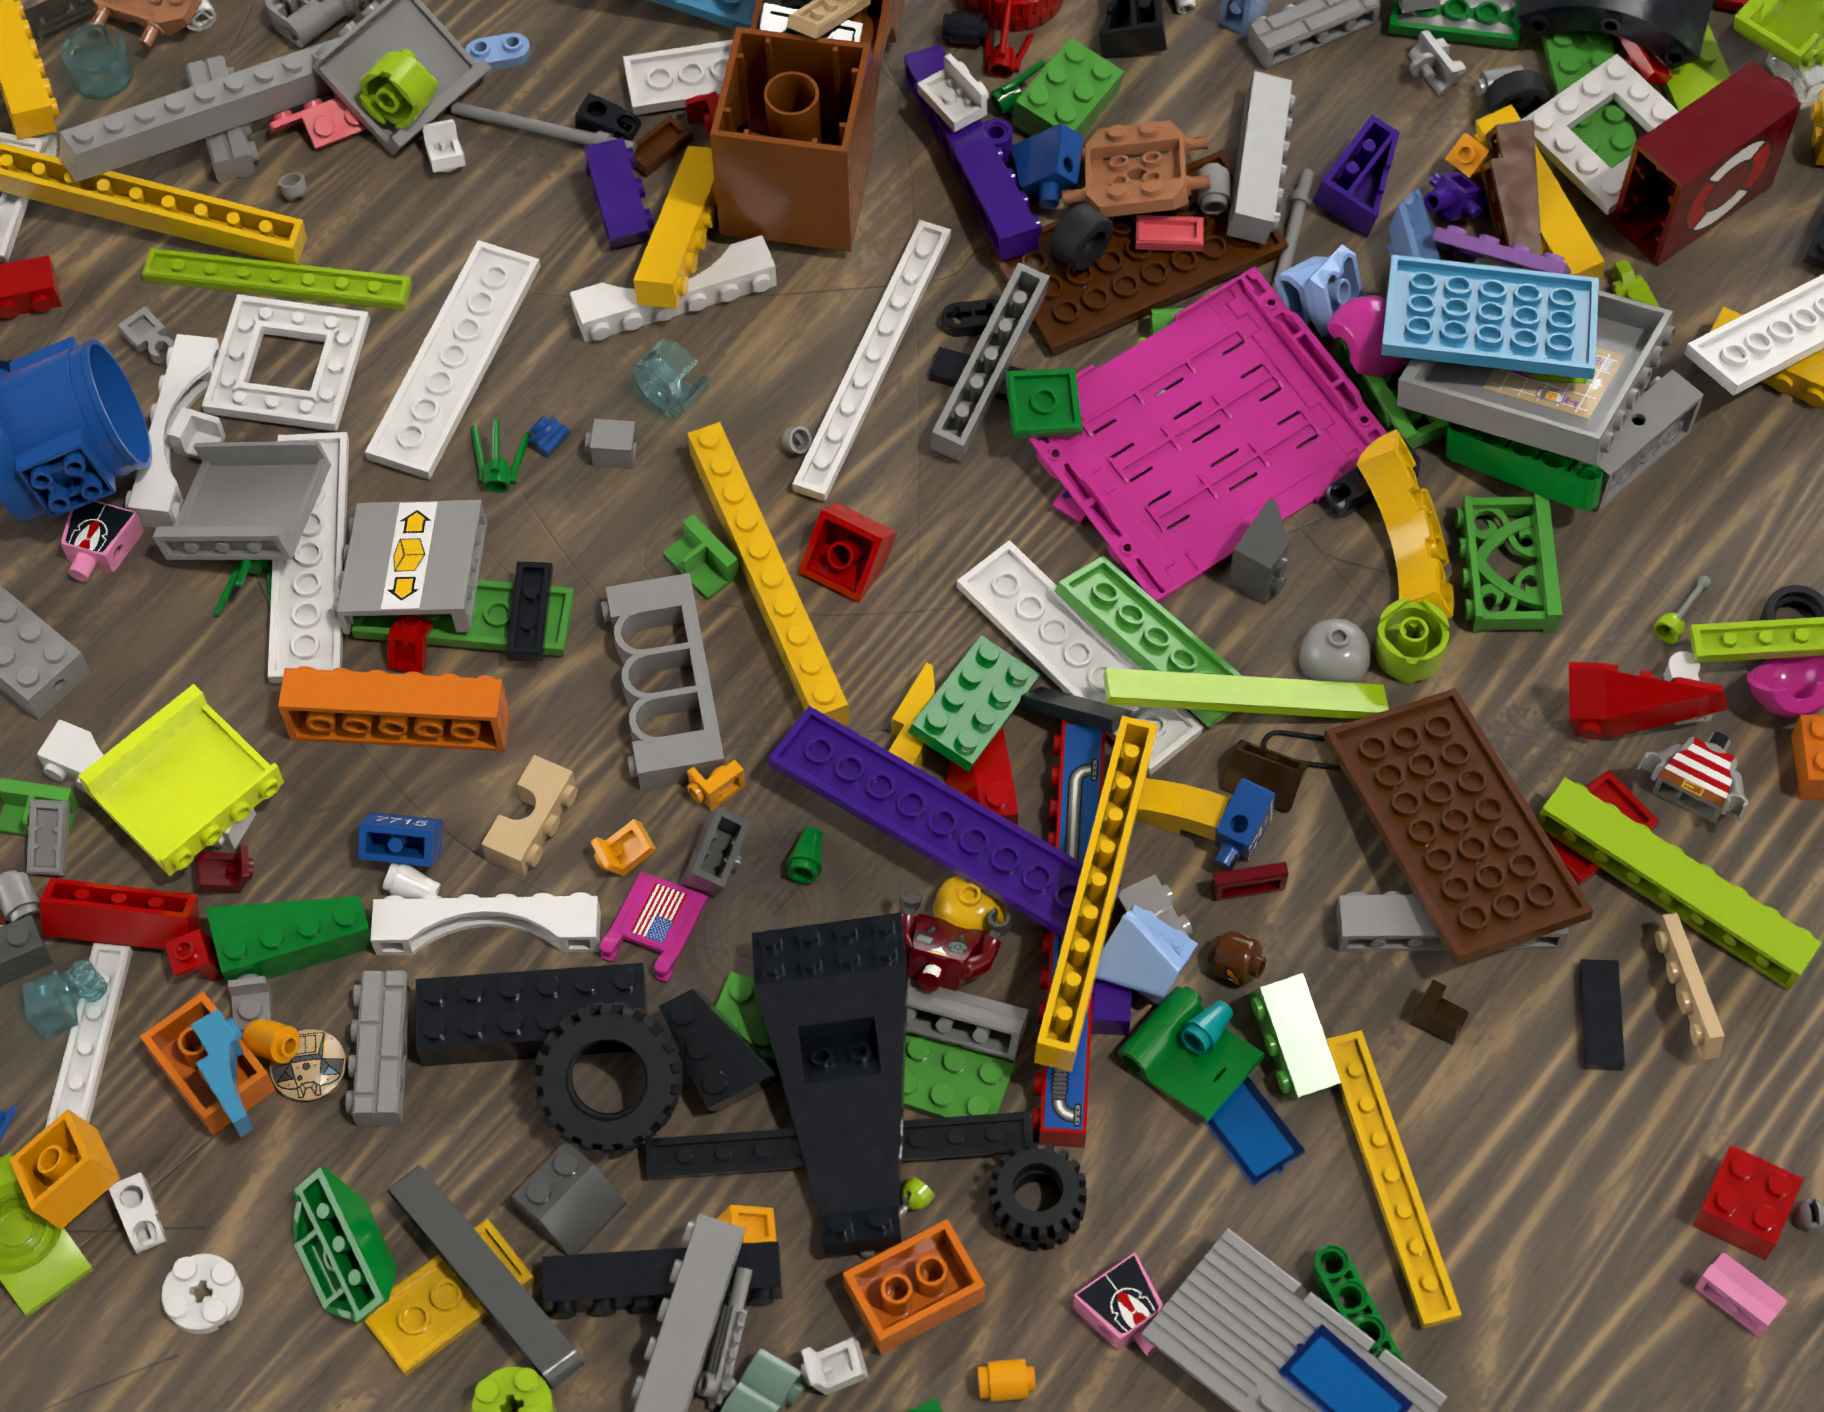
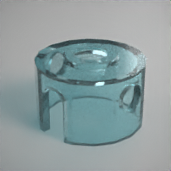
M89 24L76 29L66 37L61 46V58L74 90L83 97L91 99H108L120 94L129 86L134 77V66L122 34L119 31L115 34L119 46H116L110 41L104 24ZM79 48L77 55L73 59L74 49Z
M668 339L659 340L630 370L631 378L642 396L654 408L672 418H679L709 388V381L705 375L694 385H690L683 380L698 364V361L686 349Z

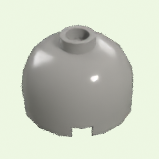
M1338 618L1323 620L1311 627L1301 642L1299 665L1302 674L1307 679L1309 676L1311 680L1358 683L1359 680L1366 676L1369 670L1371 646L1367 635L1356 624L1346 619Z

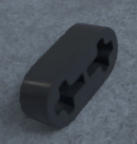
M985 299L956 302L947 305L942 311V328L944 332L952 337L982 335L989 321L986 314L993 313L999 301ZM953 317H959L961 323H955Z

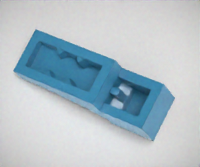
M219 1009L191 1024L196 1036L208 1056L196 1062L238 1134L242 1137L254 1130L243 1107L237 1082V1057L244 1053L238 1040L243 1038L244 1035L233 1017L225 1020Z

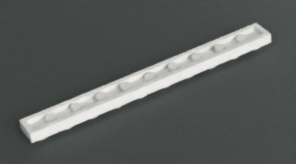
M919 220L793 482L794 492L824 502L826 501L951 238V229Z

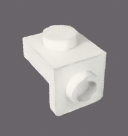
M450 119L422 126L426 152L433 172H451L457 167L466 166L454 120Z
M853 1337L819 1352L810 1347L801 1350L804 1364L801 1365L804 1380L808 1386L814 1387L826 1396L869 1378L859 1342Z

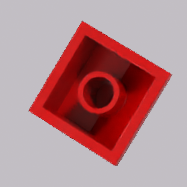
M839 503L827 506L820 511L798 573L860 602L886 564L898 532Z

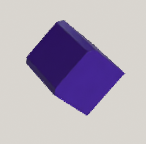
M1097 981L1094 984L1091 1034L1129 1036L1132 989L1107 981Z

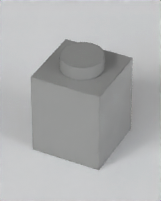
M594 419L592 432H587L585 438V452L591 453L593 466L634 469L638 445L636 422Z

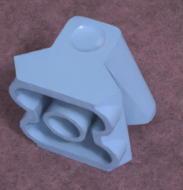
M1341 245L1329 257L1313 256L1283 271L1275 279L1278 296L1290 311L1297 313L1307 326L1313 322L1322 338L1329 333L1327 324L1333 313L1350 299L1364 296L1356 254L1344 245Z
M1133 904L1131 909L1124 914L1103 948L1096 978L1133 989L1159 1005L1170 992L1198 943L1191 940L1184 931L1174 929L1159 920L1152 911L1142 909Z

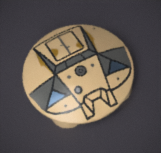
M316 1029L298 1031L300 1038L299 1048L290 1061L278 1063L270 1060L272 1081L281 1094L290 1100L310 1101L335 1093L341 1086V1079L346 1069V1056L339 1041L329 1033Z

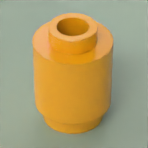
M266 1018L250 1022L243 1033V1042L253 1055L278 1063L290 1061L299 1048L300 1038L298 1031L294 1027Z
M1025 1359L989 1361L987 1366L977 1367L980 1399L990 1398V1402L1029 1399V1391L1036 1390L1034 1366L1026 1367Z

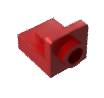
M716 91L700 94L685 100L688 123L695 124L703 121L707 134L711 133L719 100Z
M399 615L388 632V668L424 673L427 668V637L433 629L432 620L420 618L417 615Z
M200 929L182 935L165 944L172 972L177 977L192 971L201 972L211 982L224 977L221 972L214 941Z

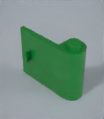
M1176 986L1117 1051V1056L1122 1064L1132 1073L1209 1122L1264 1059L1265 1054L1226 1028L1212 1051L1205 1052L1202 1055L1191 1052L1183 1044L1180 1034L1183 1031L1184 1023L1203 1011L1201 1005L1202 998L1190 987L1182 988Z

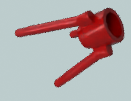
M1006 0L1000 44L996 45L995 49L992 50L990 27L988 39H984L986 56L984 68L992 76L1000 79L1011 77L1013 72H1020L1021 62L1034 38L1032 33L1028 34L1017 56L1014 53V49L1007 45L1013 0Z

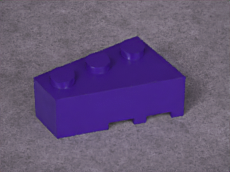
M1372 114L1323 178L1312 202L1368 238L1379 214L1382 195L1385 191L1388 172L1392 164L1400 132Z
M623 137L585 146V169L587 176L591 177L594 188L593 195L595 201L598 202L601 221L611 250L649 241V229L654 228L650 209L644 210L641 198L645 197L641 178L635 179L632 170L633 167H637L633 148H626Z

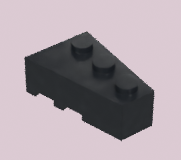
M1111 0V3H1108L1106 20L1099 32L1104 59L1167 50L1162 0Z
M691 989L659 1006L706 1109L718 1113L780 1081L778 1070L760 1054L703 993Z

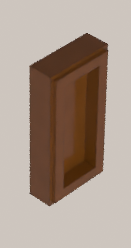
M671 115L636 142L634 155L637 167L633 168L647 178L693 141V133Z

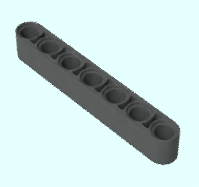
M417 1165L387 1189L404 1214L537 1374L542 1377L550 1389L554 1390L584 1365L582 1358L420 1165Z

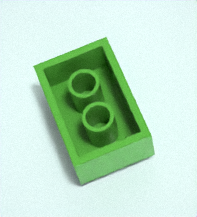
M1070 37L1016 100L1011 124L1032 137L1063 123L1083 137L1119 94L1124 71Z

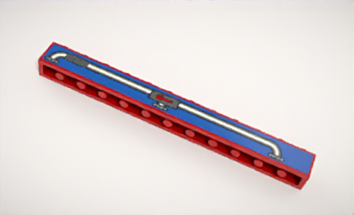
M1062 720V734H1054L1053 755L1060 756V766H1052L1051 788H1059L1058 799H1051L1049 820L1057 821L1056 832H1049L1048 843L1084 863L1103 790L1106 731ZM1052 931L1051 933L1043 932L1042 955H1049V967H1041L1040 989L1047 990V1002L1064 940L1063 937ZM1093 990L1072 1072L1043 1065V1072H1035L1034 1095H1041L1042 1099L1041 1108H1033L1032 1131L1040 1132L1039 1145H1046L1048 1143L1054 1146L1085 1148ZM1039 1001L1038 1024H1042L1047 1002Z

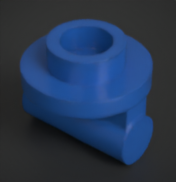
M543 416L530 428L533 434L529 440L535 444L543 456L548 457L569 435L570 431L555 416L549 419Z

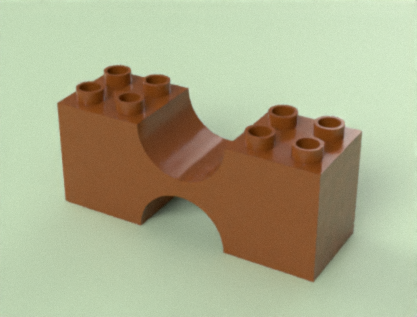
M756 0L750 28L736 27L710 133L720 234L743 238H754L763 235L766 241L851 252L874 148L876 101L886 42L896 43L905 0H871L870 5L848 18L847 20L863 23L860 42L823 37L815 39L807 35L759 30L762 5L768 3V0Z

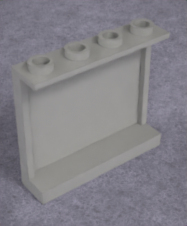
M385 0L380 5L377 1H374L361 13L365 18L357 24L353 20L350 21L339 31L338 34L341 36L339 40L334 44L328 40L315 52L318 58L311 66L392 156L422 131L423 125L432 123L454 101H457L479 82L492 68L484 58L476 62L421 0ZM401 49H408L416 55L417 60L427 69L430 75L436 78L439 87L435 91L433 101L411 126L397 129L394 128L396 124L389 121L382 124L367 112L361 103L359 95L362 93V89L358 85L361 78L383 54L390 51L400 52Z
M319 441L195 443L193 447L202 463L173 526H157L152 536L167 560H292L332 465Z

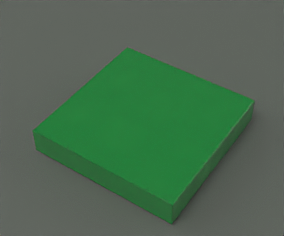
M1075 368L1006 371L1005 381L1012 439L1082 435L1083 427Z

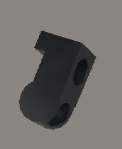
M589 92L575 113V129L597 133L598 131L612 133L613 137H623L624 140L628 141L634 140L642 125L640 119L634 113Z

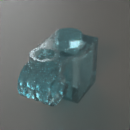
M88 960L76 961L65 972L59 973L55 970L22 985L26 1019L44 1039H47L79 1025L76 1002L82 997L87 1002H95L101 999L106 993L108 984L100 973L97 972L92 962Z

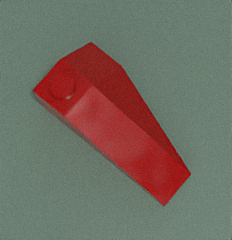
M1569 662V713L1576 737H1583L1589 740H1596L1600 737L1613 738L1727 710L1724 689L1719 684L1682 677L1673 678L1669 682L1653 677V672L1640 670L1638 676L1618 672L1619 665Z
M1002 727L969 772L950 760L945 784L1018 825L1019 813L1015 787Z

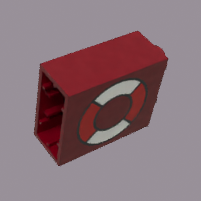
M1752 61L1635 141L1611 225L1658 267L1769 189L1774 182L1802 104L1798 100L1792 85L1782 77H1771L1758 64Z

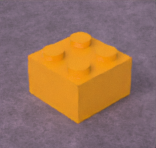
M69 1109L63 1112L9 1159L30 1209L61 1230L121 1179L98 1129Z

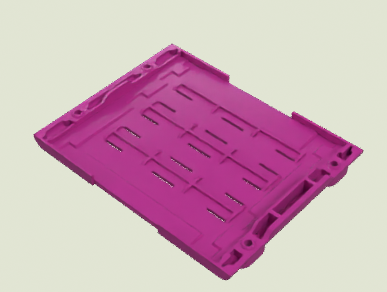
M1254 266L1176 313L1173 323L1095 370L1092 364L1077 373L1076 380L1083 427L1082 435L1027 439L1036 449V457L1051 477L1062 483L1107 542V550L1118 566L1124 572L1131 574L1148 595L1158 603H1161L1231 559L1234 548L1269 498L1277 502L1282 522L1313 502L1315 504L1320 503L1324 500L1323 495L1326 489L1337 479L1357 467L1356 464L1362 452L1377 438L1387 434V431L1364 404L1356 386L1300 316L1289 310ZM1241 342L1243 343L1242 345H1240L1239 347H1237V348H1235L1234 350L1230 351V352L1227 353L1226 355H1223V353H1225V352H1227L1228 350L1232 349L1233 347L1237 346V345L1240 344ZM1261 365V368L1257 369L1256 371L1244 377L1243 379L1241 378L1245 374L1249 373L1250 371L1254 370L1255 368ZM1179 380H1183L1180 383L1173 386L1172 388L1163 392L1162 394L1156 396V394L1160 393L1161 391L1178 382ZM1280 389V391H1278L1277 393L1260 402L1261 399L1265 398L1274 391ZM1198 403H1201V405H1199V406H1197L1196 408L1192 409L1191 411L1187 412L1186 414H1184L1183 416L1179 417L1178 419H1176V420L1174 419L1175 417H1177V416H1179L1180 414L1184 413L1185 411H1187L1188 409H1190V408H1192L1193 406L1197 405ZM1298 412V415L1294 416L1293 418L1281 424L1280 426L1278 425L1285 419L1289 418L1290 416ZM1115 421L1113 424L1109 425L1108 427L1104 428L1103 430L1099 431L1094 435V432L1101 429L1110 422ZM1219 426V428H1218L1217 430L1213 431V432L1210 433L1209 435H1207V436H1205L1204 438L1200 439V440L1197 441L1196 443H1194V444L1192 443L1193 441L1197 440V439L1200 438L1201 436L1205 435V434L1208 433L1209 431H1211V430H1213L1214 428H1216V427ZM1317 436L1316 439L1312 440L1311 442H1309L1308 444L1304 445V446L1301 447L1300 449H1297V447H1299V446L1302 445L1303 443H1305V442H1307L1308 440H1310L1311 438ZM1131 444L1134 445L1126 451L1122 452L1121 454L1117 455L1116 457L1112 458V456L1127 448ZM1236 450L1238 451V452H1236L1235 454H1233L1232 456H1230V457H1228L1227 459H1225L1224 461H1222V462H1220L1219 464L1215 465L1214 467H1211V465L1215 464L1216 462H1218L1219 460L1223 459L1224 457H1226L1227 455L1231 454L1232 452H1234V451H1236ZM1150 468L1152 469V470H1150L1149 472H1147V473H1145L1144 475H1142L1141 477L1137 478L1136 480L1130 482V480H1132L1133 478L1137 477L1138 475H1140L1141 473L1145 472L1146 470H1148V469H1150ZM1256 474V476L1253 477L1252 479L1248 480L1247 482H1245L1244 484L1240 485V486L1237 487L1236 489L1230 491L1231 488L1235 487L1236 485H1238L1239 483L1243 482V481L1246 480L1247 478H1249V477H1251L1252 475ZM1170 492L1169 495H1167L1166 497L1162 498L1161 500H1159L1158 502L1154 503L1153 505L1149 506L1150 503H1152L1153 501L1157 500L1158 498H1160L1161 496L1165 495L1166 493ZM1187 516L1189 517L1188 519L1184 520L1183 522H1181L1180 524L1176 525V526L1173 527L1172 529L1167 530V528L1171 527L1172 525H1174L1175 523L1179 522V521L1182 520L1183 518H1185V517H1187ZM1123 548H1128L1130 551L1127 552Z

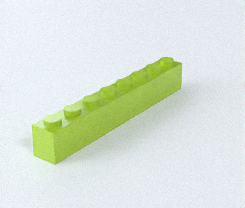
M1564 777L1537 817L1546 833L1669 913H1678L1681 921L1789 991L1822 944L1807 929L1792 924L1783 918L1776 909L1758 902L1749 896L1743 888L1727 882L1718 876L1711 867L1696 862L1684 854L1681 848L1662 840L1653 834L1647 826L1631 820L1622 814L1615 805L1600 800L1580 783L1573 782Z

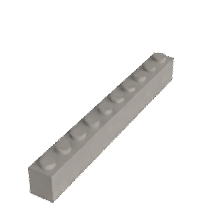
M341 37L335 38L330 41L332 44H334ZM324 43L60 131V160L74 180L79 182L333 94L335 92L311 67L318 58L315 52Z

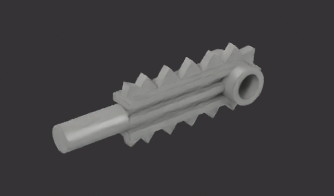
M737 1267L728 1306L723 1305L708 1371L702 1372L697 1382L698 1395L704 1396V1400H708V1408L714 1409L717 1404L722 1405V1401H726L736 1387V1380L731 1377L747 1315V1310L743 1309L753 1271L742 1267Z

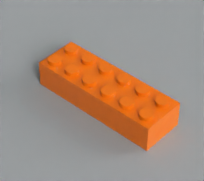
M299 666L297 668L284 669L278 708L290 740L505 752L510 720V710L503 681L488 675L470 678L459 677L450 673L432 676L423 675L419 672L394 674L382 670L355 672L346 668L317 670L309 666Z

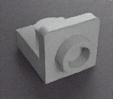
M246 974L238 979L228 981V990L232 996V1017L242 1034L246 1026L254 1020L261 1018L273 1020L272 991L265 976Z

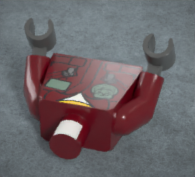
M906 885L902 887L899 904L903 909L901 916L906 959L909 965L908 977L910 979L918 981L920 987L928 992L936 991L939 987L957 991L961 989L967 980L971 981L990 971L1002 943L999 941L1000 936H1005L1011 931L1010 913H1008L1005 922L998 924L995 923L998 917L997 908L992 909L988 915L991 931L989 936H987V931L958 927L943 919L921 913L917 917L914 916V911H917L921 906L922 889L919 888L917 899L908 900L905 897Z

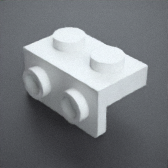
M950 53L944 56L943 70L917 83V91L920 96L954 132L987 115V99L989 95L986 87L982 82H977L969 74L966 65L963 62H958Z

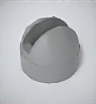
M288 173L278 181L282 195L290 201H295L294 198L299 196L302 199L307 192V184L304 175L301 173Z
M792 426L782 434L781 443L786 451L792 454H802L809 450L812 437L807 428Z
M1816 1199L1801 1201L1793 1212L1795 1225L1807 1233L1819 1231L1824 1225V1204ZM1810 1207L1815 1211L1817 1222H1812Z

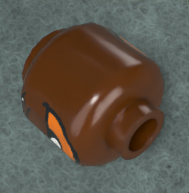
M1229 931L1223 936H1217L1208 953V963L1211 964L1213 973L1217 977L1239 986L1247 985L1253 978H1260L1267 959L1263 957L1261 943L1236 931Z

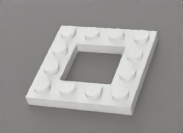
M1618 54L1521 120L1533 121L1534 138L1537 148L1606 215L1615 211L1631 155L1611 169L1570 129L1611 100L1620 105L1648 133L1679 112Z
M237 294L202 403L204 413L337 432L369 326V313ZM264 334L325 342L310 391L249 383Z

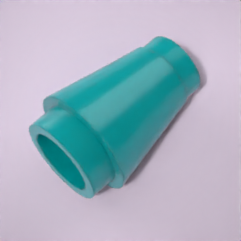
M1217 1000L1214 1004L1184 1023L1183 1031L1180 1034L1183 1044L1191 1052L1198 1055L1212 1051L1230 1019L1233 1017L1232 1009L1225 1002Z

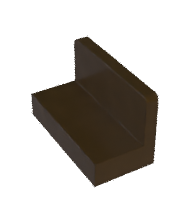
M1241 739L1233 750L1222 788L1234 793L1241 778H1244L1274 792L1275 808L1289 812L1292 809L1299 785L1306 775L1309 764Z

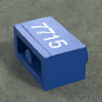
M370 812L359 824L358 859L431 867L441 855L443 819Z

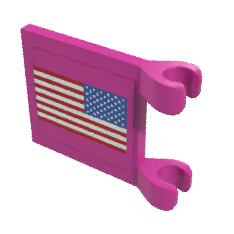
M640 871L610 931L600 943L601 958L614 962L620 951L623 939L662 953L655 963V978L662 982H669L677 961L708 901V896Z

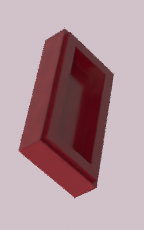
M1286 862L1213 873L1210 888L1213 901L1286 889L1289 874Z

